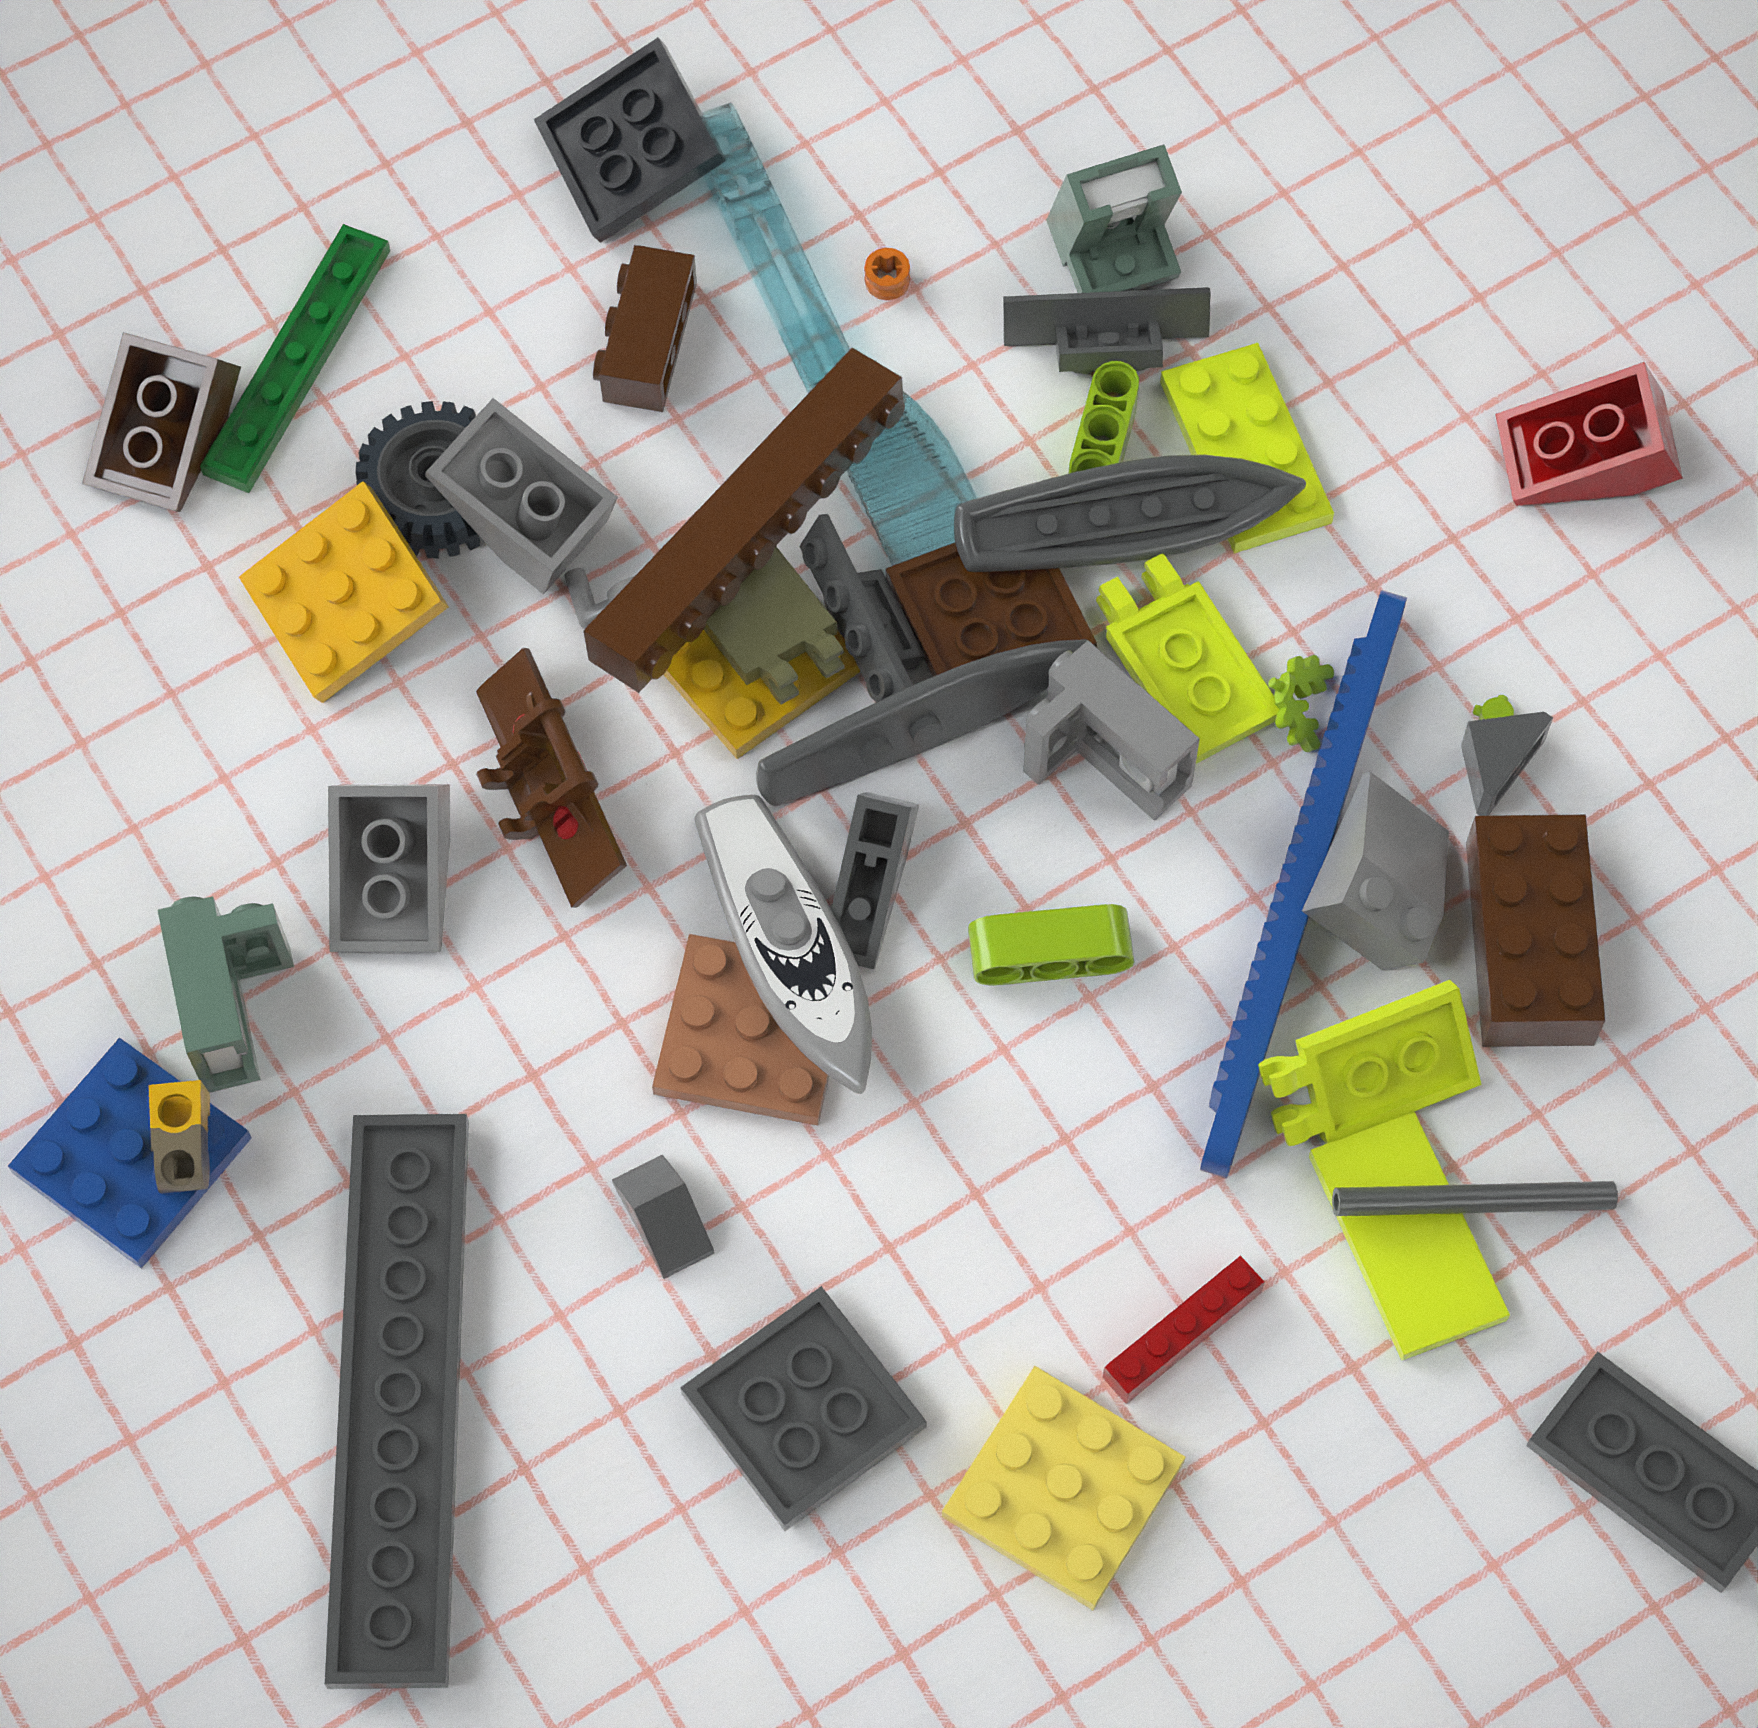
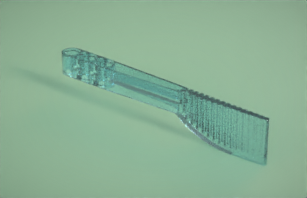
M730 102L702 112L727 160L703 177L806 391L809 393L850 348L734 105ZM904 391L903 401L905 409L898 423L891 429L886 428L873 441L867 456L860 463H853L846 470L892 566L954 543V515L956 506L960 503L977 499L964 469L947 438L934 420Z

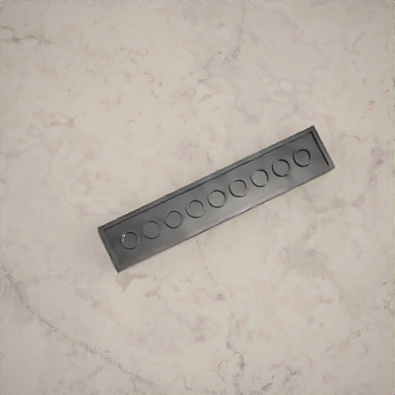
M467 1114L353 1115L324 1683L327 1689L448 1688L469 1136Z

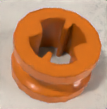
M886 247L877 249L867 257L864 266V282L868 292L881 300H893L904 295L910 284V264L905 254L897 249ZM893 269L896 270V278L890 275H885L882 278L878 277L879 270L885 273H889Z

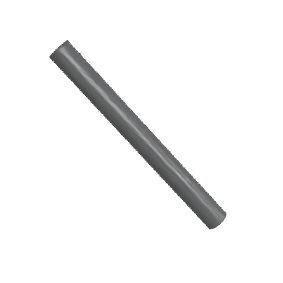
M1614 1181L1336 1187L1332 1195V1206L1335 1216L1614 1210L1618 1202V1191Z

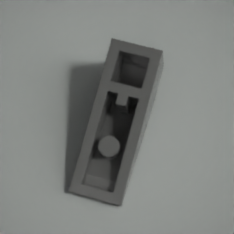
M869 792L857 795L831 911L845 935L857 965L875 969L908 856L919 804Z

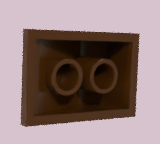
M123 332L82 484L181 512L201 472L200 465L228 417L241 366Z

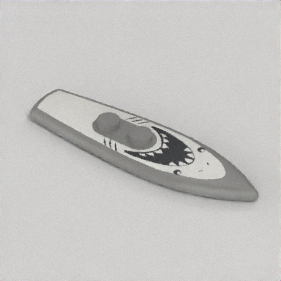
M755 794L735 796L707 806L695 815V824L731 934L761 1000L780 1029L802 1054L828 1076L854 1093L862 1094L866 1089L871 1063L872 1025L868 997L860 971L839 923L805 864L760 796Z

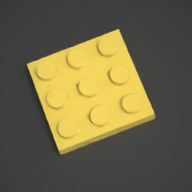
M1034 1366L943 1508L942 1517L1094 1611L1183 1466L1186 1457Z

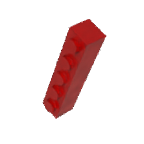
M1240 1255L1104 1367L1102 1378L1125 1404L1129 1403L1260 1295L1265 1281Z

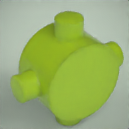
M1498 695V697L1488 699L1483 706L1476 704L1473 709V715L1479 716V720L1513 716L1514 709L1507 696Z

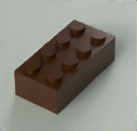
M1586 814L1475 816L1466 841L1482 1047L1594 1046L1606 1020Z

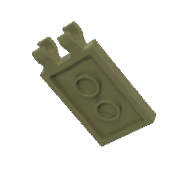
M777 546L774 548L767 564L759 570L754 569L741 583L735 598L728 605H721L708 618L704 631L744 683L749 685L761 678L781 705L799 695V690L793 684L794 681L798 680V675L788 663L790 660L806 652L826 679L845 668L843 662L838 657L844 653L843 648L834 637L837 634V622Z

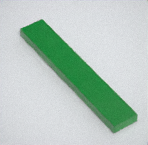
M345 224L341 226L201 463L200 468L203 476L250 493L390 253L388 240Z

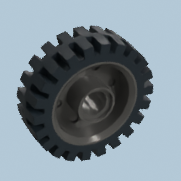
M433 401L421 402V413L415 414L411 405L400 409L402 419L397 421L390 414L382 419L383 431L376 427L368 434L369 445L362 443L358 452L360 462H356V484L358 485L364 481L372 487L416 556H418L420 549H424L427 558H439V550L447 548L449 557L461 555L459 547L461 544L465 543L470 551L480 546V537L432 483L426 482L429 479L425 474L476 417L474 409L463 406L460 413H457L453 402L443 401L441 411H435Z

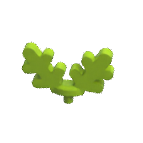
M1311 655L1304 659L1301 656L1289 659L1287 661V672L1281 674L1279 679L1272 677L1268 683V686L1275 690V705L1279 709L1275 720L1277 728L1283 729L1289 726L1287 742L1291 746L1299 744L1305 752H1311L1320 747V741L1314 730L1319 728V722L1315 718L1306 719L1303 712L1309 710V703L1306 700H1295L1293 694L1297 698L1303 699L1312 694L1322 693L1327 689L1325 680L1334 676L1333 667L1329 664L1320 665L1317 655Z

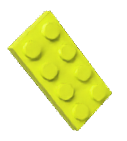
M1259 343L1161 371L1160 384L1191 455L1241 458L1275 467L1303 478L1306 482L1305 489L1279 511L1256 526L1228 538L1233 553L1332 524L1334 511Z

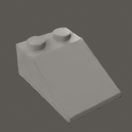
M494 398L479 412L425 474L500 560L542 594L546 593L607 523L618 499L615 494Z
M1372 772L1363 773L1302 912L1381 970L1423 963L1444 916L1449 831Z
M340 784L328 786L330 952H441L450 848V784Z

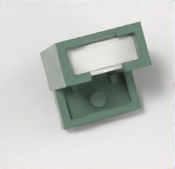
M1165 144L1066 174L1046 221L1063 267L1068 265L1077 293L1142 290L1177 279L1180 276L1181 269L1165 228V223L1182 191Z
M191 896L175 901L170 907L158 909L185 1050L198 1079L202 1081L209 1093L261 1080L240 980L294 967L291 949L274 904L248 903L236 907L229 914L221 915L213 896L204 899Z

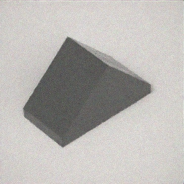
M1536 712L1468 721L1461 748L1477 815L1489 816L1545 742L1553 720L1552 716L1546 712Z
M663 1154L612 1179L619 1197L663 1279L714 1254V1248L685 1182Z

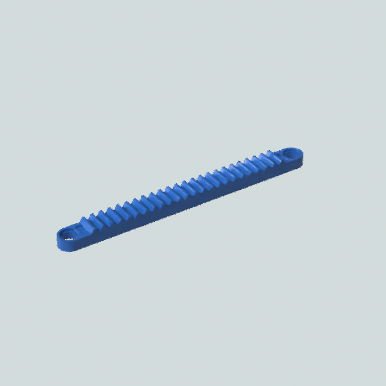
M1381 590L1367 636L1354 638L1350 657H1348L1345 672L1341 679L1339 692L1335 698L1333 711L1329 717L1327 730L1323 736L1321 749L1317 755L1315 768H1313L1309 787H1307L1303 806L1300 808L1297 825L1294 827L1291 844L1288 846L1285 863L1282 865L1279 882L1276 884L1273 901L1270 903L1267 920L1263 925L1261 939L1257 944L1254 961L1251 963L1248 981L1245 982L1236 1018L1232 1023L1229 1041L1226 1042L1223 1060L1220 1061L1217 1078L1212 1087L1209 1107L1216 1115L1206 1144L1200 1171L1228 1178L1260 1076L1258 1064L1265 1060L1309 916L1303 913L1302 910L1332 845L1407 601L1405 596Z

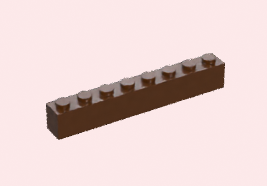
M852 347L583 630L588 660L638 693L652 679H659L667 671L673 656L686 642L691 643L700 636L708 618L721 605L726 606L735 598L741 583L754 569L759 570L767 564L777 544L788 533L793 534L802 526L807 512L820 498L825 499L833 493L840 477L853 463L858 464L867 456L873 441L886 428L891 429L898 423L905 409L902 377Z

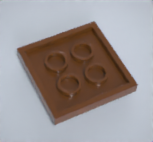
M955 542L885 568L886 579L925 655L924 659L933 677L996 653L1033 644L1086 639L1097 648V642L1059 568L969 572L962 563Z

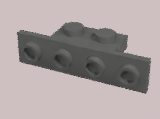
M1210 287L1003 296L1004 346L1055 344L1059 372L1072 371L1079 374L1094 372L1102 364L1110 361H1122L1129 364L1136 371H1142L1146 368L1163 367V345L1161 339L1209 337Z
M818 515L799 546L802 551V557L823 594L827 609L832 612L845 639L848 652L854 657L865 679L870 697L875 702H878L913 686L906 670L917 668L925 655L882 569L857 573L829 515Z

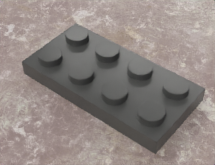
M1598 1351L1526 1445L1720 1593L1726 1589L1758 1545V1470Z

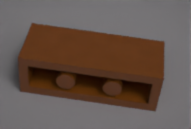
M634 245L629 264H621L617 278V294H621L617 307H609L605 322V336L609 337L606 350L599 349L597 351L593 366V380L600 381L603 402L658 412L664 411L697 286L695 255Z

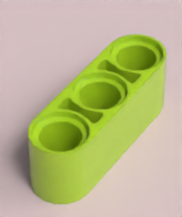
M1110 361L1096 369L1092 377L1075 440L1068 474L1124 461L1136 415L1139 390L1138 374L1129 364L1122 361ZM1110 392H1117L1119 394H1122L1123 396L1111 397L1106 394ZM1107 436L1112 440L1099 441L1094 437Z
M1101 904L997 914L975 919L968 926L973 975L975 981L982 985H1008L1110 975L1126 971L1135 963L1128 912L1121 905Z

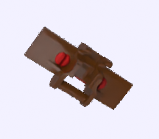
M522 648L476 690L500 745L496 755L500 767L497 769L483 768L477 771L476 775L483 789L509 790L520 818H504L498 822L504 838L508 840L533 839L539 833L570 906L577 908L622 871L627 864L594 793L598 788V781L594 773L587 770L563 720L566 712L560 699L551 698L530 649Z

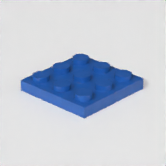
M119 1037L9 1163L8 1168L12 1174L142 1269L252 1137L246 1128L210 1103V1116H208L210 1177L208 1189L159 1193L155 1178L154 1152L151 1151L149 1085L181 1081Z

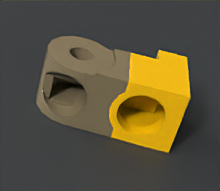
M201 1080L149 1085L151 1151L154 1152L155 1178L159 1193L208 1189L210 1177L208 1153L209 1091Z

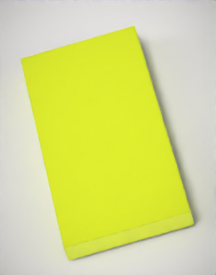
M1415 1111L1311 1149L1309 1153V1159L1332 1209V1195L1336 1187L1449 1185ZM1463 1213L1336 1216L1401 1361L1508 1320L1510 1313Z

